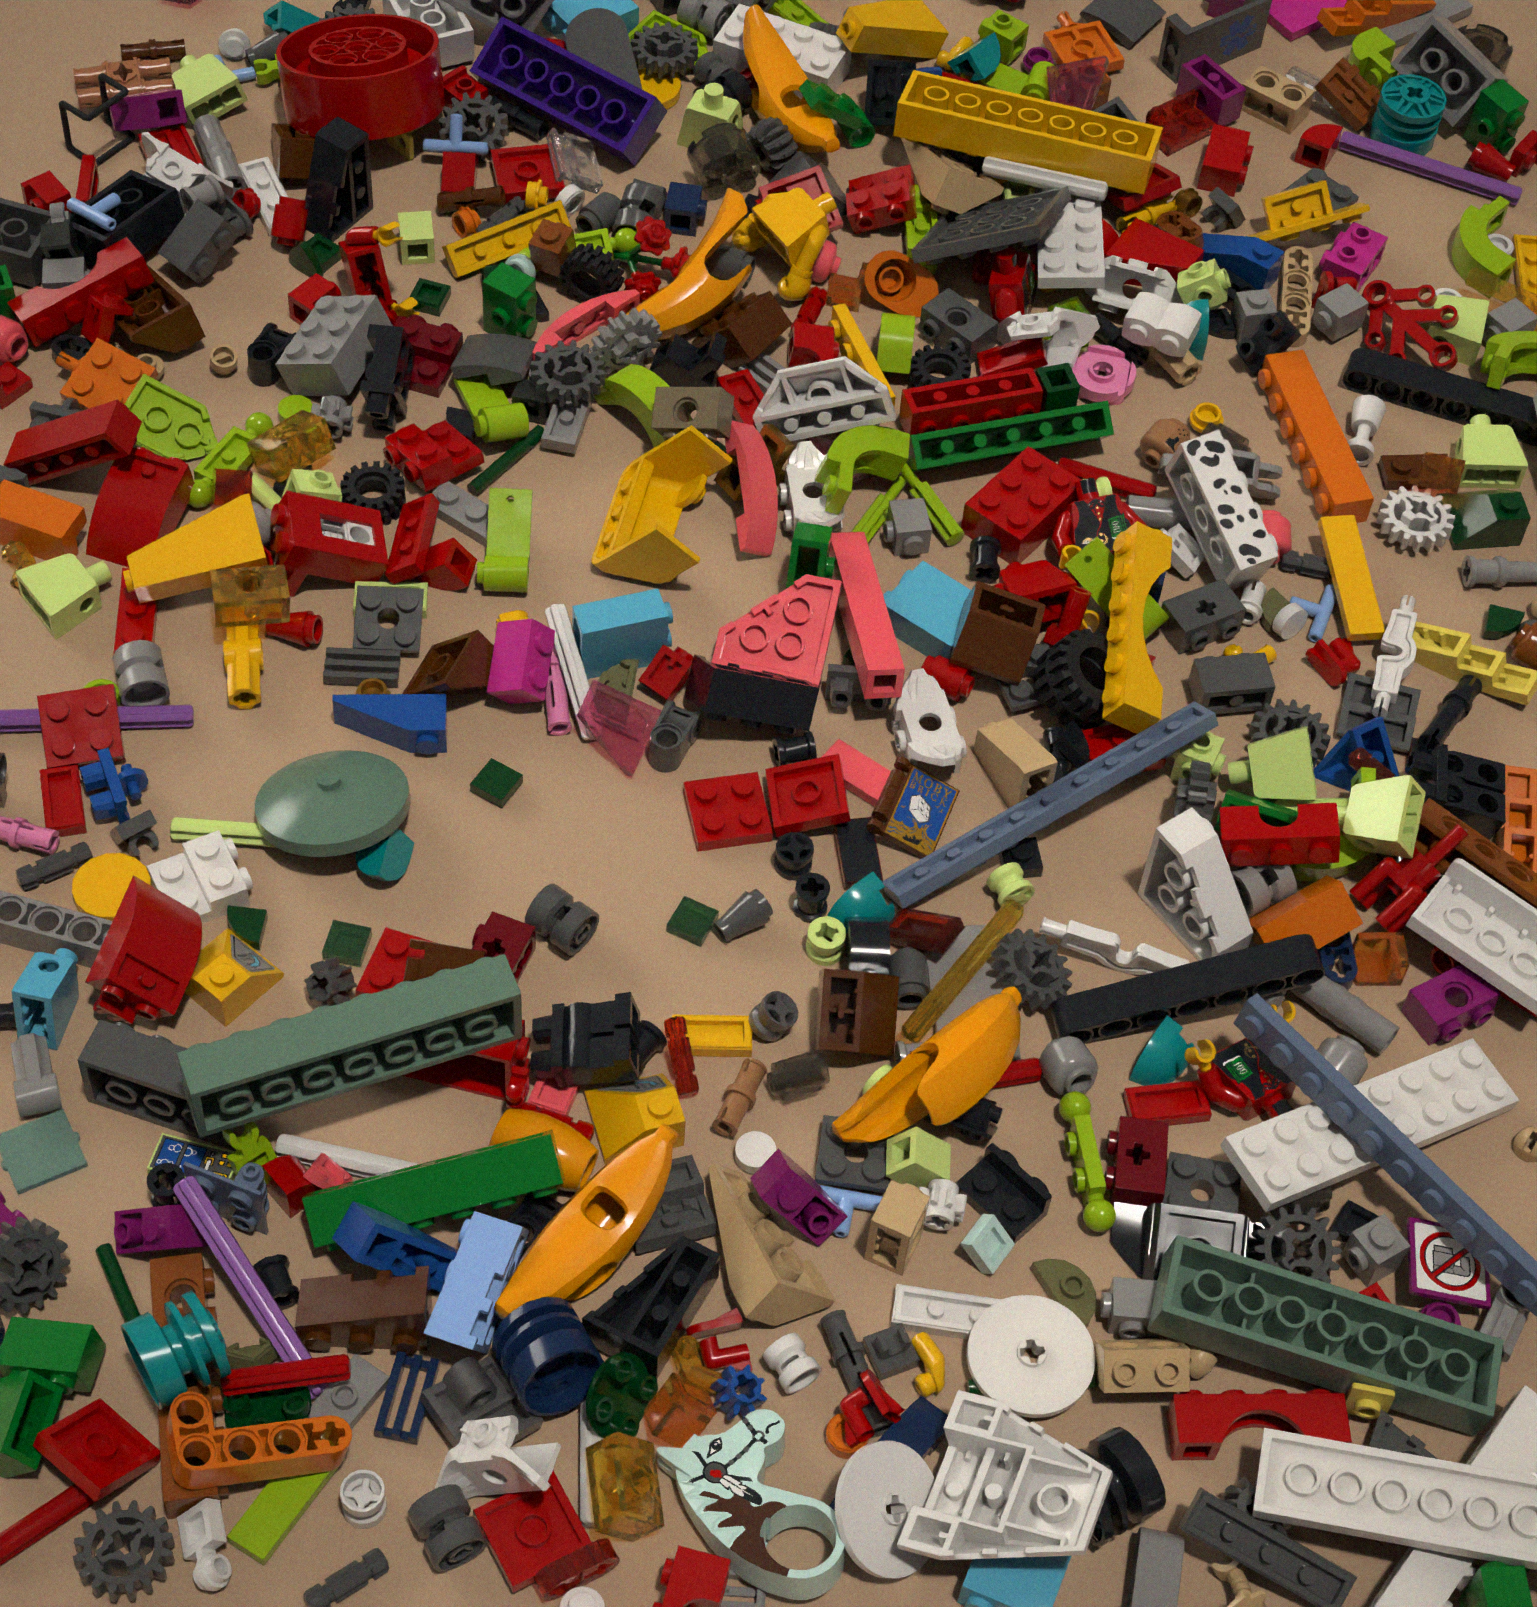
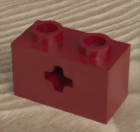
M492 911L485 925L480 923L476 928L472 940V949L486 951L485 957H496L505 954L515 980L518 983L536 949V927Z
M1120 1116L1116 1131L1109 1130L1106 1154L1113 1155L1112 1166H1106L1104 1178L1106 1182L1105 1190L1110 1191L1109 1202L1113 1207L1114 1202L1146 1207L1152 1203H1162L1165 1195L1168 1122Z

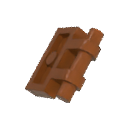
M1343 57L1314 88L1356 131H1359L1375 114L1380 97L1378 92L1380 90L1374 84L1370 85L1359 74L1360 69L1355 64L1351 66Z

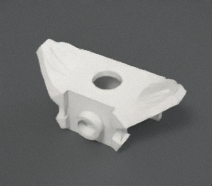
M148 131L141 134V140L148 157L144 175L175 187L184 215H186L188 210L182 202L180 189L185 186L191 188L203 182L204 177L208 175H213L217 179L222 190L228 196L233 195V182L219 177L201 163L196 164L171 149L168 143L154 138Z
M1114 255L1104 258L1105 288H1084L1093 301L1099 302L1098 309L1117 314L1118 308L1129 310L1135 298H1127L1123 293V285L1129 279H1137L1142 285V292L1159 295L1170 303L1184 304L1177 291V283L1167 270L1155 267L1154 271L1148 270L1147 262L1129 258L1128 264L1122 263L1123 258Z
M1055 307L1051 312L1025 315L1018 311L998 324L996 338L1004 345L1016 340L1053 335L1051 339L1044 340L1048 365L1042 367L1069 363L1070 367L1073 368L1081 347L1094 337L1095 332L1100 326L1095 315Z
M801 441L797 444L796 449L789 457L788 465L785 467L784 483L778 485L780 505L786 504L787 509L783 510L784 530L791 531L792 538L797 522L833 527V532L843 529L842 519L845 518L844 506L839 515L825 511V495L822 494L818 498H810L803 493V490L808 486H817L823 490L824 485L814 480L817 469L825 456L811 441Z
M924 668L911 670L903 683L901 697H897L893 705L895 720L891 722L897 751L899 753L903 752L905 758L915 766L918 765L917 760L942 767L951 765L953 773H959L962 758L966 757L967 750L964 737L959 735L956 726L954 708L949 706L944 689L941 690L937 680L933 676L928 675ZM924 717H934L938 729L927 731L920 726L919 721Z
M514 1415L467 1420L460 1429L462 1435L459 1444L450 1449L445 1457L435 1489L445 1485L456 1484L460 1486L466 1499L478 1495L486 1496L537 1490L547 1491L551 1486L548 1480L553 1472L561 1445L556 1442L511 1447L515 1436L519 1434L518 1418Z

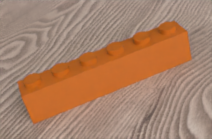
M1304 350L1265 355L1262 369L1258 372V383L1268 396L1271 412L1276 414L1279 420L1283 438H1287L1290 444L1294 462L1298 463L1302 470L1304 484L1313 494L1318 514H1322L1323 517L1355 515L1357 523L1366 522L1374 497Z

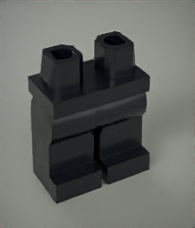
M369 324L367 338L374 349L372 361L365 370V376L368 381L361 380L360 391L366 401L365 413L368 417L373 418V428L393 432L395 431L397 416L406 417L407 414L406 400L408 398L416 353L403 327Z
M1437 745L1430 754L1414 750L1406 759L1405 773L1421 778V781H1415L1426 792L1424 803L1429 798L1488 840L1506 822L1505 795L1503 794L1505 792V764L1457 751H1448L1447 747Z
M631 992L615 994L614 1001L593 1004L576 1002L565 1006L564 1003L552 1004V1015L533 1019L532 1033L536 1044H551L550 1050L531 1053L530 1067L535 1078H555L560 1088L572 1087V1083L595 1084L639 1080L638 1044H640V1011Z

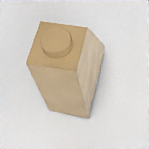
M1008 718L1000 722H990L977 730L973 752L1008 808L1053 783L1058 761L1013 719Z

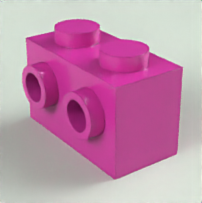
M1352 222L1346 232H1339L1334 241L1332 251L1326 250L1324 252L1319 268L1322 269V272L1332 271L1334 277H1355L1358 281L1356 291L1359 292L1381 262L1388 237L1366 226Z
M534 619L498 622L487 693L509 704L544 701L552 649L554 647L555 630Z

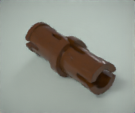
M149 39V42L120 44L122 61L133 60V57L140 58V61L163 59L169 57L170 60H181L186 56L184 39L172 41Z
M502 185L480 189L469 186L463 191L439 192L437 194V205L441 214L458 211L462 206L469 207L477 212L481 208L504 207L506 205V195Z

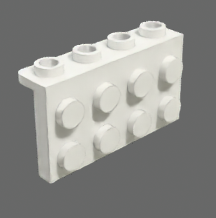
M1456 858L1410 917L1406 926L1537 1015V909L1465 860Z

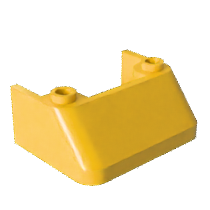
M691 425L632 461L625 468L618 481L592 555V564L604 573L655 584L671 582L677 575L698 564L700 557L674 537L678 521L684 507L691 503L696 504L703 498L706 493L705 484L707 478L730 465L732 458Z

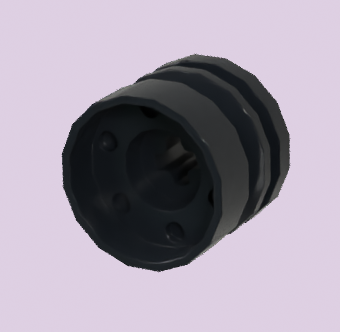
M1114 1427L1091 1440L1087 1451L1078 1449L1110 1469L1113 1473L1090 1539L1091 1544L1103 1546L1112 1540L1113 1535H1121L1126 1532L1129 1525L1128 1521L1133 1524L1141 1523L1164 1509L1166 1494L1160 1474L1147 1451L1129 1431L1121 1427Z

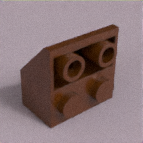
M771 291L760 295L752 292L740 300L739 303L736 300H732L720 312V317L717 319L713 318L703 324L698 329L701 334L691 343L698 348L715 332L720 333L727 338L723 352L726 357L723 364L735 368L752 362L788 329L792 323Z
M976 581L963 603L949 662L1018 686L1039 636L1046 605Z
M826 968L820 970L814 1051L894 1057L899 977L865 971Z

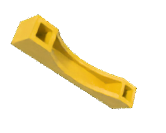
M1137 521L1127 530L1120 532L1113 543V550L1115 551L1114 567L1111 572L1110 621L1106 634L1108 648L1104 664L1106 676L1105 689L1102 694V719L1136 734L1160 721L1162 715L1163 687L1154 672L1147 653L1143 632V613L1151 586L1162 573L1171 567L1172 552L1171 537Z

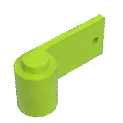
M1047 61L1036 63L1029 75L999 63L993 73L985 79L974 82L999 90L1003 89L1004 91L1051 101L1060 83L1061 73L1056 65ZM962 73L961 76H960V77L965 78V79H968V80H971V78H972V77L966 76V75L963 74V73Z
M487 374L459 379L454 378V383L473 419L477 437H481L485 443L528 436L529 418L525 406L521 402L510 404L500 384L491 386Z
M489 488L486 555L484 562L477 563V584H483L484 591L528 593L532 489Z
M1096 536L1065 563L1064 566L1084 589L1091 592V597L1110 618L1109 601L1112 594L1111 572L1114 567V555ZM1149 594L1145 601L1143 613L1145 639L1169 619L1166 612Z

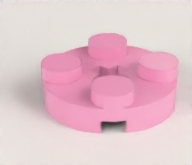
M1098 344L1088 346L1087 351L1078 355L1074 367L1071 368L1080 385L1079 399H1087L1094 402L1108 401L1110 405H1119L1123 403L1125 396L1134 387L1136 378L1135 364L1133 361L1130 364L1125 359L1123 351L1109 345ZM1099 371L1106 372L1105 376H1100L1097 374L1099 373Z

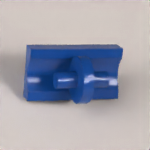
M109 748L97 750L99 761L80 767L85 790L89 792L107 787L108 791L89 796L95 819L101 820L117 816L119 824H122L130 819L125 795H130L132 800L141 798V791L148 785L147 774L142 769L132 768L131 764L122 765L121 773L117 774Z

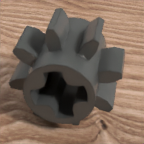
M338 957L310 965L314 973L304 979V982L307 983L310 1000L322 1001V1006H333L350 1001L347 993L352 988L357 987L351 972V966L339 965Z

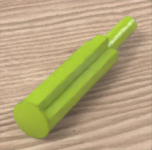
M905 463L901 474L912 487L909 490L910 495L913 499L924 498L929 520L948 546H953L960 542L965 535L963 530L927 481L922 483L909 465Z
M899 476L885 495L880 493L851 532H864L867 543L870 542L887 519L889 501H893L906 485L907 480L904 476Z

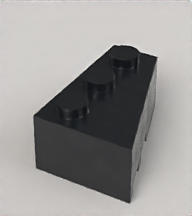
M338 116L315 134L305 197V209L308 210L306 230L312 234L319 233L334 242L373 209L368 133Z
M694 654L684 697L704 711V717L723 722L726 721L727 716L740 718V724L754 728H761L762 723L774 725V730L793 735L796 734V729L810 730L819 687L806 680L773 672L739 668V664L728 662L727 666L711 663L705 659V656Z
M685 1236L680 1237L647 1264L639 1276L628 1285L620 1286L613 1292L612 1298L595 1312L591 1310L582 1318V1324L586 1329V1333L590 1336L595 1347L610 1356L622 1352L638 1356L647 1367L648 1373L657 1379L685 1334V1329L689 1327L717 1281L721 1254Z

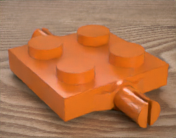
M1062 11L1057 15V21L1062 27L1044 32L1042 42L1047 50L1051 52L1052 58L1063 75L1065 68L1091 59L1110 80L1111 78L1107 75V72L1121 70L1124 67L1125 59L1100 20L1089 23L1073 22L1067 11H1064V13Z
M99 338L95 340L86 355L80 360L65 352H60V357L57 356L56 365L71 372L70 378L59 392L62 399L66 400L68 397L77 399L79 408L83 410L117 399L125 404L143 374L153 379H156L158 376L155 367Z

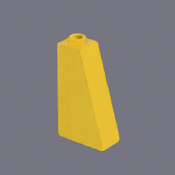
M885 0L848 7L836 34L850 52L936 59L949 32L922 0Z
M250 494L241 495L127 555L130 570L123 571L128 593L135 591L139 604L270 573Z

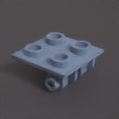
M186 1161L184 1162L185 1177L191 1175L196 1177L221 1217L230 1220L237 1228L243 1231L253 1232L255 1230L265 1235L268 1234L266 1214L270 1204L267 1198L268 1192L264 1180V1170L259 1164L252 1162L245 1164L240 1168L235 1179L231 1180Z

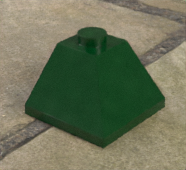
M1498 489L1436 494V496H1443L1441 504H1450L1452 508L1449 514L1455 515L1454 527L1449 538L1453 550L1520 546L1531 519L1521 492Z

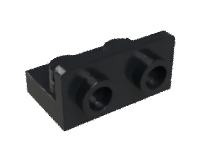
M869 59L864 113L872 125L895 126L898 101L913 70H916V64L897 60Z
M994 1143L986 1147L984 1158L956 1182L959 1186L958 1194L967 1195L966 1203L980 1215L994 1214L1014 1243L1019 1241L1047 1215L1052 1199L1047 1186L1039 1178L1031 1177L1019 1166L1016 1158L1010 1152L1001 1150Z

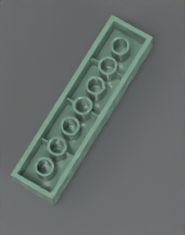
M505 954L496 957H483L472 964L453 970L443 969L436 972L433 976L413 982L403 981L390 989L373 994H360L347 1002L333 1006H320L304 1015L294 1018H281L275 1020L270 1025L251 1031L242 1030L221 1040L192 1045L187 1050L178 1052L177 1056L185 1096L199 1138L522 1038L521 992Z
M1176 1235L1162 1257L1147 1331L1346 1395L1354 1382L1394 1390L1395 1399L1390 1409L1473 1436L1494 1417L1503 1339L1180 1235Z

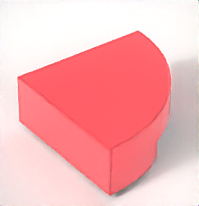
M322 1152L303 1175L309 1182L322 1189L353 1180L352 1175Z

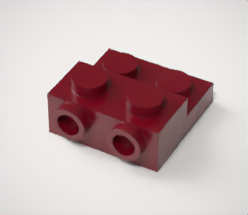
M416 314L409 317L399 315L393 326L404 328L416 353L409 390L439 398L452 374L451 365L463 345V332H459L454 325L449 323H443L441 326L427 323L423 317Z

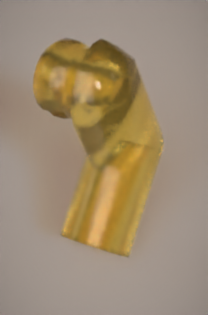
M12 540L2 547L1 557L2 559L8 557L6 562L15 565L16 568L10 584L19 590L15 572L36 564V560L24 543Z
M680 1337L672 1351V1360L679 1378L685 1383L716 1394L717 1392L712 1390L710 1386L717 1379H723L722 1374L702 1365L698 1353L700 1345L694 1337Z

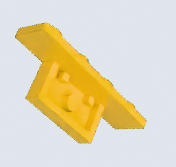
M1321 180L1261 198L1268 230L1248 235V237H1257L1267 243L1269 240L1279 237L1281 241H1288L1300 237L1299 232L1311 228L1312 232H1319L1331 228L1330 223L1342 219L1343 223H1350L1362 219L1361 214L1370 211L1369 204L1358 203L1333 211L1326 180Z

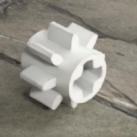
M933 1179L928 1183V1188L919 1187L924 1194L930 1196L925 1226L934 1230L945 1231L953 1227L954 1221L963 1222L967 1195L958 1194L959 1186L955 1182L947 1179Z

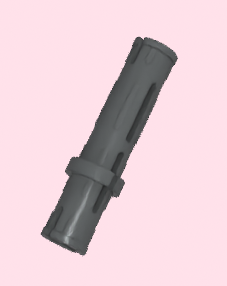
M845 1310L832 1311L820 1320L834 1351L831 1356L835 1366L841 1367L851 1392L859 1386L862 1387L861 1381L865 1391L870 1395L860 1377L863 1371L869 1369L864 1358L866 1354L862 1342H857L847 1320ZM874 1400L871 1402V1405L868 1404L862 1409L875 1431L871 1438L882 1436L894 1423L881 1414Z

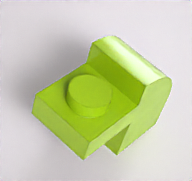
M1375 26L1355 37L1348 62L1351 66L1355 64L1360 69L1359 74L1370 85L1374 84L1380 90L1378 92L1380 95L1383 84L1398 74V71L1391 65L1396 43Z
M882 312L877 352V363L882 371L910 374L915 316Z

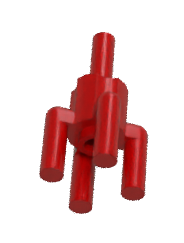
M1457 824L1424 855L1415 847L1413 858H1403L1397 863L1395 859L1386 857L1351 888L1349 892L1369 909L1391 889L1398 897L1375 919L1394 937L1406 926L1410 917L1428 896L1425 890L1442 876L1434 866L1462 842L1468 834Z

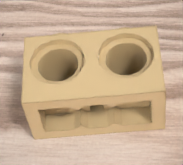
M1260 65L1242 84L1246 88V93L1241 110L1291 134L1309 115L1315 91Z
M891 1180L871 1219L864 1259L902 1276L922 1237L930 1196L924 1194L914 1185L901 1184Z
M1175 1339L1095 1340L1096 1385L1103 1393L1190 1392V1348L1183 1342Z

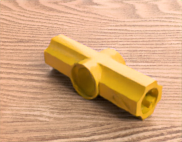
M234 603L233 607L226 610L227 640H223L225 672L228 674L229 704L235 705L239 709H253L257 703H261L260 671H264L262 640L259 638L260 619L258 608L252 607L248 603Z

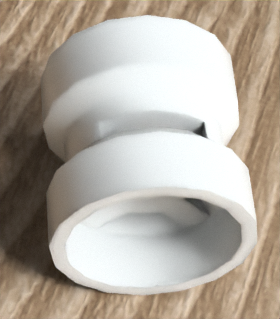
M790 1333L779 1338L763 1354V1359L769 1368L776 1370L780 1375L778 1381L786 1394L796 1393L806 1388L817 1379L822 1371L815 1358L806 1354V1345L798 1333Z
M357 1470L350 1473L343 1480L340 1486V1499L345 1520L351 1526L358 1529H369L377 1526L384 1519L387 1512L385 1485L382 1478L370 1470Z

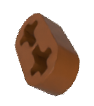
M1169 211L1157 218V228L1197 247H1204L1202 228L1184 213Z

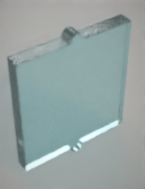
M64 1109L0 1134V1154L3 1158L1 1167L3 1171H8L18 1195L86 1168L88 1164L78 1143L80 1135L78 1132H73Z

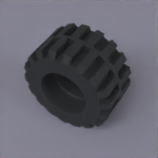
M1090 629L1074 630L1045 651L1036 662L1038 667L1034 669L1033 674L1037 679L1034 683L1035 690L1040 692L1041 696L1039 699L1042 705L1045 704L1049 710L1047 712L1052 717L1056 716L1059 723L1064 726L1074 720L1080 729L1086 730L1096 728L1106 721L1102 719V694L1105 689L1106 671L1104 670V664L1107 658L1108 641L1098 631L1092 633Z

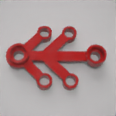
M1374 280L1366 285L1362 292V297L1369 302L1367 309L1370 311L1369 330L1364 338L1368 349L1380 352L1386 346V339L1382 332L1385 312L1393 320L1391 346L1388 355L1407 360L1404 353L1407 333L1429 354V360L1433 368L1446 372L1455 367L1458 355L1454 346L1449 342L1438 343L1417 324L1440 323L1444 328H1452L1459 321V315L1454 306L1445 305L1437 309L1403 310L1396 303L1417 301L1423 308L1433 306L1437 301L1434 288L1431 285H1422L1418 288L1393 289L1391 284L1382 280ZM1424 293H1431L1430 298L1425 300L1421 299V296ZM1384 295V298H1382L1381 300L1374 301V298L1376 296ZM1447 313L1454 314L1449 320L1442 319ZM1373 338H1381L1379 343L1370 344ZM1442 357H1450V359L1447 362L1439 363V360Z

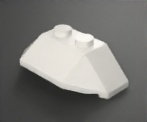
M846 356L778 370L753 414V420L759 433L764 424H774L790 441L845 431L858 426L895 421L897 419L887 386Z

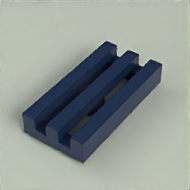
M397 1351L374 1428L375 1436L418 1445L427 1413L420 1398L410 1432L402 1430L419 1372H427L422 1391L435 1385L440 1368V1359L431 1358L430 1361L423 1360L421 1355L414 1354V1357H408L406 1352ZM404 1368H409L410 1371L393 1429L387 1428Z

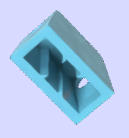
M59 948L54 954L34 953L11 991L18 1038L21 1035L30 1033L46 1036L48 1048L58 1050L79 997L76 971L78 957L73 951Z

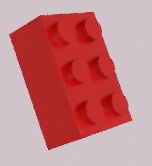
M1028 446L965 503L961 529L972 540L979 536H991L998 539L1001 543V553L998 557L1009 564L1012 562L1022 563L1052 534L1062 509L1071 502L1078 501L1075 483L1081 481V479Z

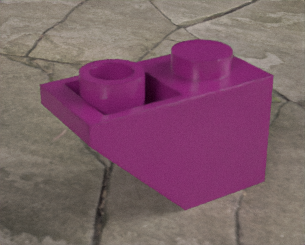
M168 88L127 95L109 108L114 131L157 128L187 122L181 89Z
M779 1148L750 1178L760 1198L818 1246L848 1217L820 1185Z
M182 1205L114 1211L116 1254L209 1247Z

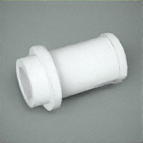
M1248 580L1244 584L1240 600L1246 608L1243 624H1253L1262 616L1261 604L1267 589L1264 583L1257 580L1254 590H1251L1253 580Z

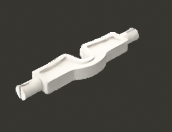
M1408 595L1401 597L1399 609L1392 610L1389 624L1382 637L1380 649L1391 655H1379L1376 660L1375 677L1371 692V699L1375 700L1372 714L1375 717H1378L1380 707H1382L1380 717L1385 718L1387 716L1389 704H1395L1397 701L1402 679L1408 676L1414 667L1417 648L1412 637L1417 613L1413 612L1416 604V599L1413 596H1410L1408 605H1406Z
M1044 917L1039 928V933L1061 939L1060 946L1094 957L1103 965L1127 974L1146 975L1190 963L1189 960L1169 954L1145 943L1139 944L1133 951H1123L1120 949L1121 939L1118 934L1070 920L1065 925Z

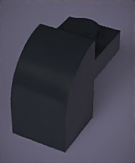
M715 332L696 348L675 333L656 349L650 370L662 378L670 387H711L715 373L721 367L726 357L723 352L727 338Z
M846 917L845 956L848 958V970L889 974L890 931L888 920L885 917Z

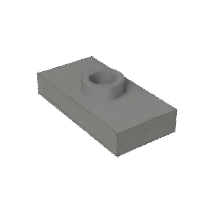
M355 1353L350 1359L352 1368L351 1378L346 1381L331 1382L312 1404L308 1418L327 1415L343 1418L352 1430L387 1388L390 1377Z

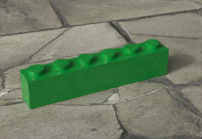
M1108 401L910 435L909 456L906 463L914 473L1019 455L1028 446L1036 451L1102 440L1114 435Z
M548 1130L309 1192L302 1198L314 1248L326 1245L327 1251H335L342 1248L332 1237L352 1201L384 1212L416 1229L433 1225L435 1223L433 1217L450 1213L451 1219H458L472 1215L475 1211V1206L491 1202L492 1209L516 1203L517 1195L532 1192L533 1198H538L558 1192L557 1185L564 1183L565 1176L553 1130Z

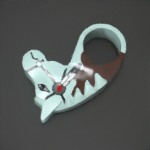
M767 1409L754 1410L732 1428L721 1434L700 1437L694 1433L682 1448L658 1447L657 1455L659 1458L657 1459V1464L660 1469L676 1480L682 1503L693 1524L717 1556L731 1559L730 1569L742 1579L765 1592L792 1600L816 1598L829 1591L837 1583L844 1568L845 1545L842 1543L837 1529L835 1511L820 1500L764 1485L765 1468L778 1462L785 1450V1423L777 1413ZM808 1527L822 1533L830 1541L834 1550L829 1558L819 1566L807 1570H794L777 1563L769 1555L766 1549L768 1542L765 1541L766 1539L771 1540L777 1533L787 1528Z

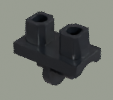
M1279 310L1275 315L1268 314L1260 322L1259 330L1251 338H1243L1236 345V350L1253 375L1258 377V372L1262 369L1265 355L1288 352L1287 349L1301 336V333L1291 323L1287 314Z

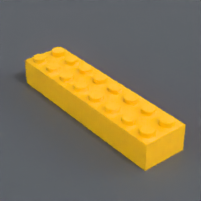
M913 70L897 104L893 136L904 138L909 142H922L934 145L939 149H952L964 152L974 157L990 156L1104 181L1109 187L1122 189L1127 193L1144 195L1157 160L1163 127Z

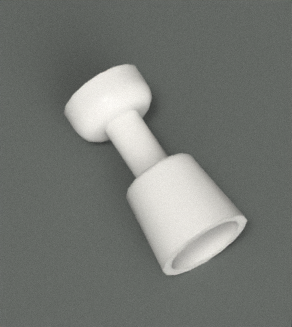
M1373 395L1359 396L1352 405L1351 429L1356 436L1347 442L1359 466L1368 465L1373 460L1375 450L1373 444L1369 441V437L1377 433L1386 411V405L1382 399Z

